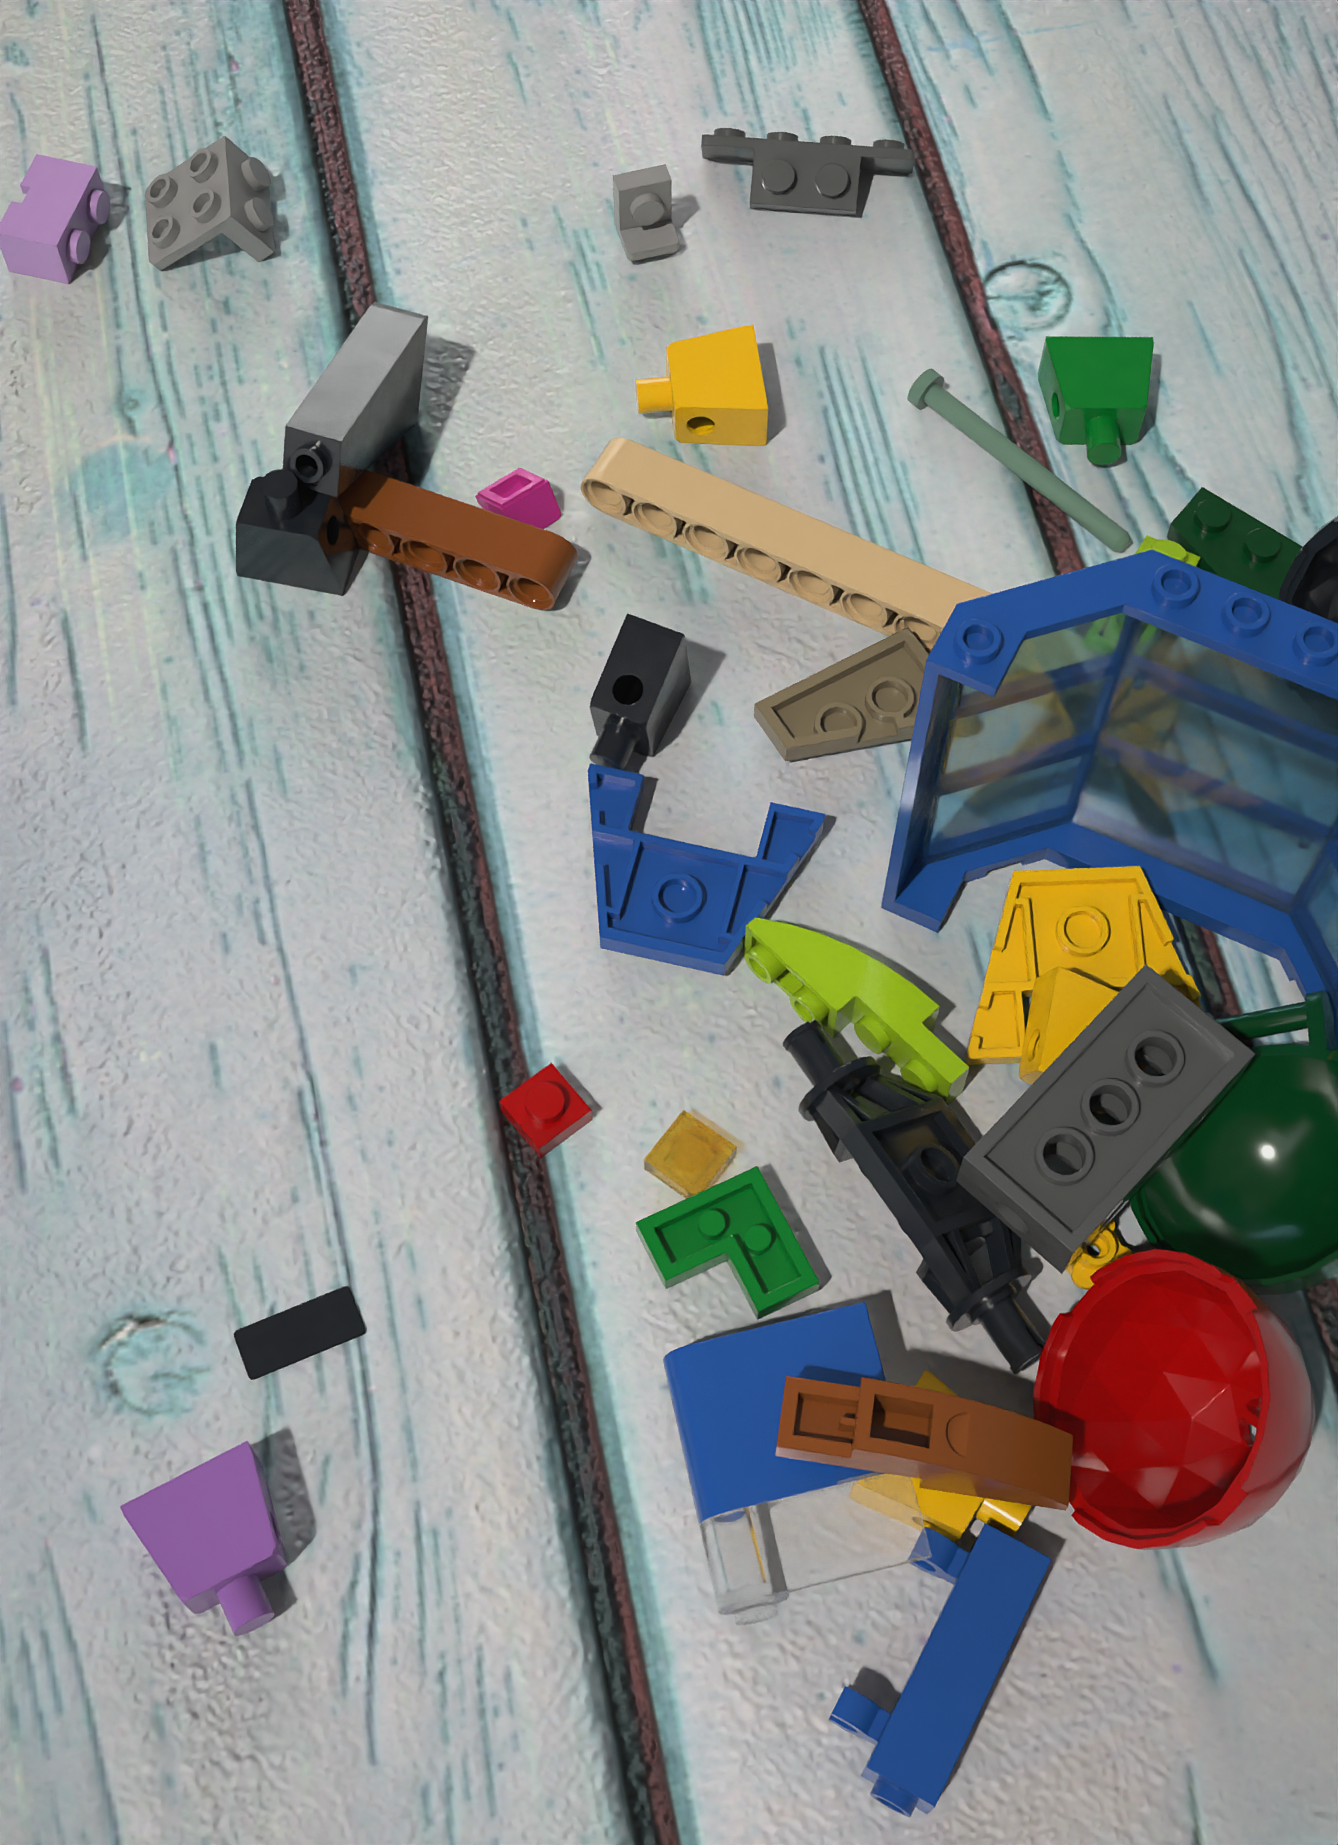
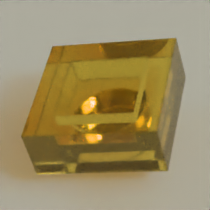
M683 1110L644 1158V1169L684 1198H689L712 1187L736 1157L737 1146Z

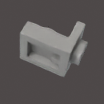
M666 164L613 175L614 224L627 259L629 261H636L678 251L679 237L672 222V179Z

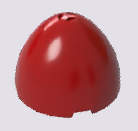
M1152 1249L1125 1255L1098 1269L1090 1276L1094 1285L1080 1299L1071 1312L1059 1313L1053 1322L1040 1356L1033 1391L1034 1419L1073 1435L1069 1503L1075 1511L1071 1516L1079 1525L1103 1540L1138 1550L1198 1546L1250 1527L1274 1507L1301 1472L1311 1446L1315 1423L1313 1390L1298 1343L1285 1322L1242 1280L1193 1255ZM1249 1424L1257 1428L1255 1441L1251 1438Z

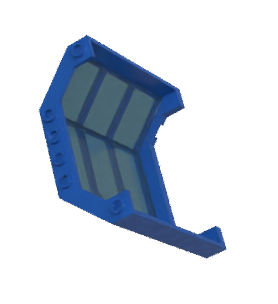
M1148 550L957 603L926 660L881 908L938 933L963 883L986 877L987 871L1019 861L1024 866L1044 859L1066 869L1141 866L1161 910L1279 960L1289 981L1295 980L1304 1000L1307 993L1325 990L1332 1007L1336 1046L1338 1049V623L1155 550Z

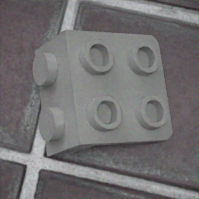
M223 136L208 147L197 150L188 160L168 173L157 176L145 192L149 262L157 269L163 270L221 233L257 262L275 253L273 236L274 217L271 212L269 191L271 179L262 162L255 157H249L230 139Z

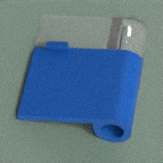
M865 1302L693 1343L675 1349L664 1356L663 1364L719 1614H734L736 1625H750L767 1621L779 1615L776 1604L788 1599L789 1592L932 1558L911 1477L775 1456L786 1376L856 1387L860 1386L862 1377L886 1381Z

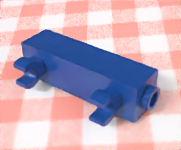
M987 1523L984 1524L970 1552L958 1547L953 1541L935 1530L924 1527L908 1562L932 1576L946 1580L953 1584V1587L892 1712L889 1713L867 1697L845 1686L829 1718V1721L838 1727L875 1745L860 1775L874 1783L870 1792L874 1799L907 1817H911L915 1808L925 1814H928L935 1808L1049 1567L1051 1558Z

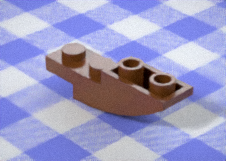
M786 1376L775 1456L919 1478V1488L1066 1511L1069 1505L1073 1435L1049 1424L1009 1410L905 1384L862 1377L860 1386L856 1387Z

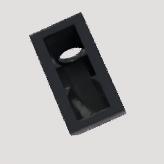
M284 469L273 470L264 477L258 476L252 479L236 521L237 576L343 596L360 549L338 498L299 487L296 476Z
M627 613L589 706L596 735L598 736L589 756L593 763L624 770L632 751L647 757L655 754L691 684L686 641L683 633Z

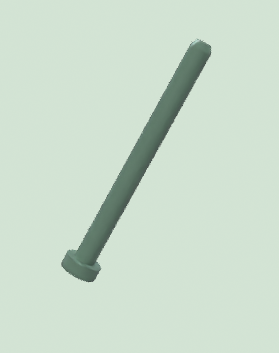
M931 368L924 371L916 379L907 397L911 404L919 410L925 409L927 406L931 407L1111 550L1123 552L1130 545L1131 538L1125 529L943 388L944 377Z

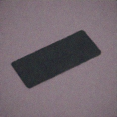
M343 1286L240 1328L234 1332V1338L249 1379L255 1380L365 1334L366 1329L350 1288Z

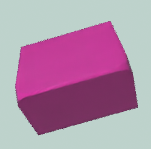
M520 467L475 495L478 504L483 509L541 529L546 528L561 517V511L549 481Z

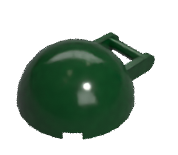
M1325 990L1307 993L1305 995V1002L1214 1019L1210 1013H1206L1239 1041L1308 1028L1309 1045L1281 1044L1250 1048L1255 1055L1240 1079L1129 1200L1131 1210L1145 1237L1155 1249L1182 1252L1198 1257L1239 1278L1256 1295L1292 1294L1321 1286L1338 1277V1049L1336 1046L1334 1017L1329 997Z

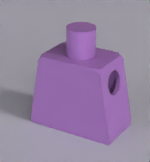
M248 1441L120 1506L124 1517L177 1596L195 1615L221 1604L235 1636L249 1633L263 1626L275 1616L261 1581L282 1571L288 1566L265 1472L259 1457Z

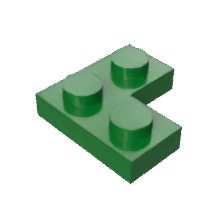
M758 1166L636 1222V1232L665 1289L727 1261L757 1320L805 1298L819 1289L820 1282Z

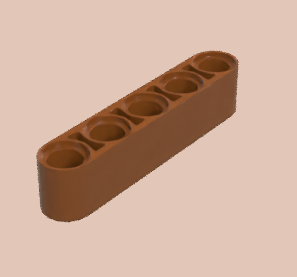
M366 470L337 497L359 544V549L533 609L549 610L554 607L578 560V554L574 546L558 534Z

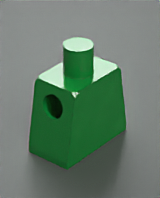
M1046 336L1038 370V381L1054 435L1058 442L1063 445H1086L1088 460L1097 465H1106L1120 458L1122 454L1121 445H1132L1138 441L1148 402L1154 347L1153 337Z

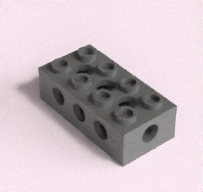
M1145 965L963 1157L956 1181L1062 1274L1237 1083L1255 1053L1153 969ZM1137 1064L1151 1066L1160 1076H1151L1144 1073ZM1091 1112H1105L1113 1117L1117 1125L1103 1124ZM1052 1158L1062 1160L1069 1165L1073 1174L1061 1175L1055 1173L1047 1166L1044 1160Z

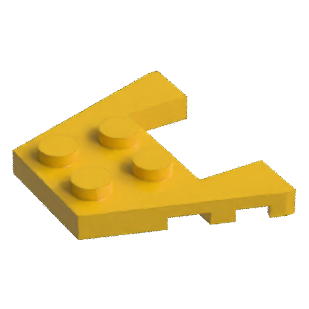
M1141 866L1013 871L1009 879L965 1053V1064L1020 1063L1025 1037L1022 997H1032L1036 978L1058 966L1120 992L1145 965H1148L1203 1010L1198 1000L1201 997L1192 975H1186L1172 945L1174 937Z

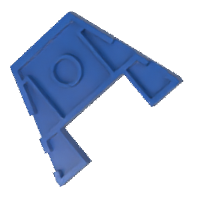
M590 763L588 768V784L600 948L724 976L744 948L746 925L755 917L764 919L821 836L825 814L770 802L757 856L749 857L631 831L644 789V775Z

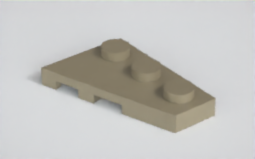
M909 627L755 703L754 718L785 761L912 739L924 670L929 654ZM967 709L953 713L949 732L972 728L973 712Z

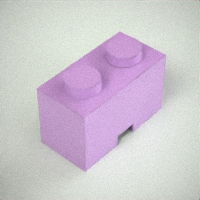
M36 154L20 184L22 192L26 194L23 202L11 201L0 222V249L9 272L70 284L79 264H84L89 256L90 243L99 225L104 224L108 218L110 198L108 193L104 191L97 166Z

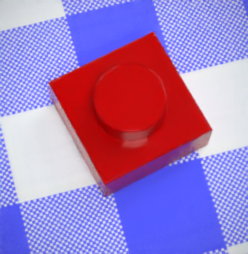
M552 1063L499 1101L501 1112L540 1159L593 1120L590 1107Z

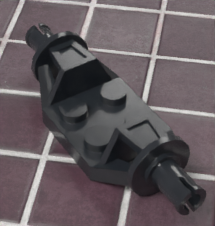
M813 1020L811 1023L808 1021L794 1029L784 1039L783 1047L786 1051L790 1052L814 1086L800 1102L799 1113L805 1120L816 1122L839 1163L854 1158L860 1171L870 1181L896 1218L900 1228L908 1235L920 1252L923 1260L916 1273L948 1311L949 1316L946 1323L951 1331L957 1332L972 1325L981 1324L1011 1366L1010 1369L1013 1374H1018L1020 1371H1024L1040 1360L1046 1342H1044L1015 1301L1019 1292L1028 1284L1032 1277L1028 1270L1022 1266L1021 1238L956 1181L963 1157L976 1143L941 1096L879 1074L881 1067L872 1056L860 1057L845 1063L816 1020ZM862 1096L889 1112L876 1115L857 1101L856 1098ZM986 1244L993 1278L981 1287L969 1256Z

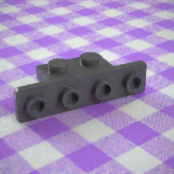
M718 128L714 130V135H702L701 141L702 157L704 159L753 162L750 192L751 209L856 216L860 170L911 174L915 161V150L904 149V143L887 139L876 140L872 146L851 145V139L842 136H823L818 143L798 141L799 137L796 134L788 132H770L767 134V139L746 137V133L739 129Z

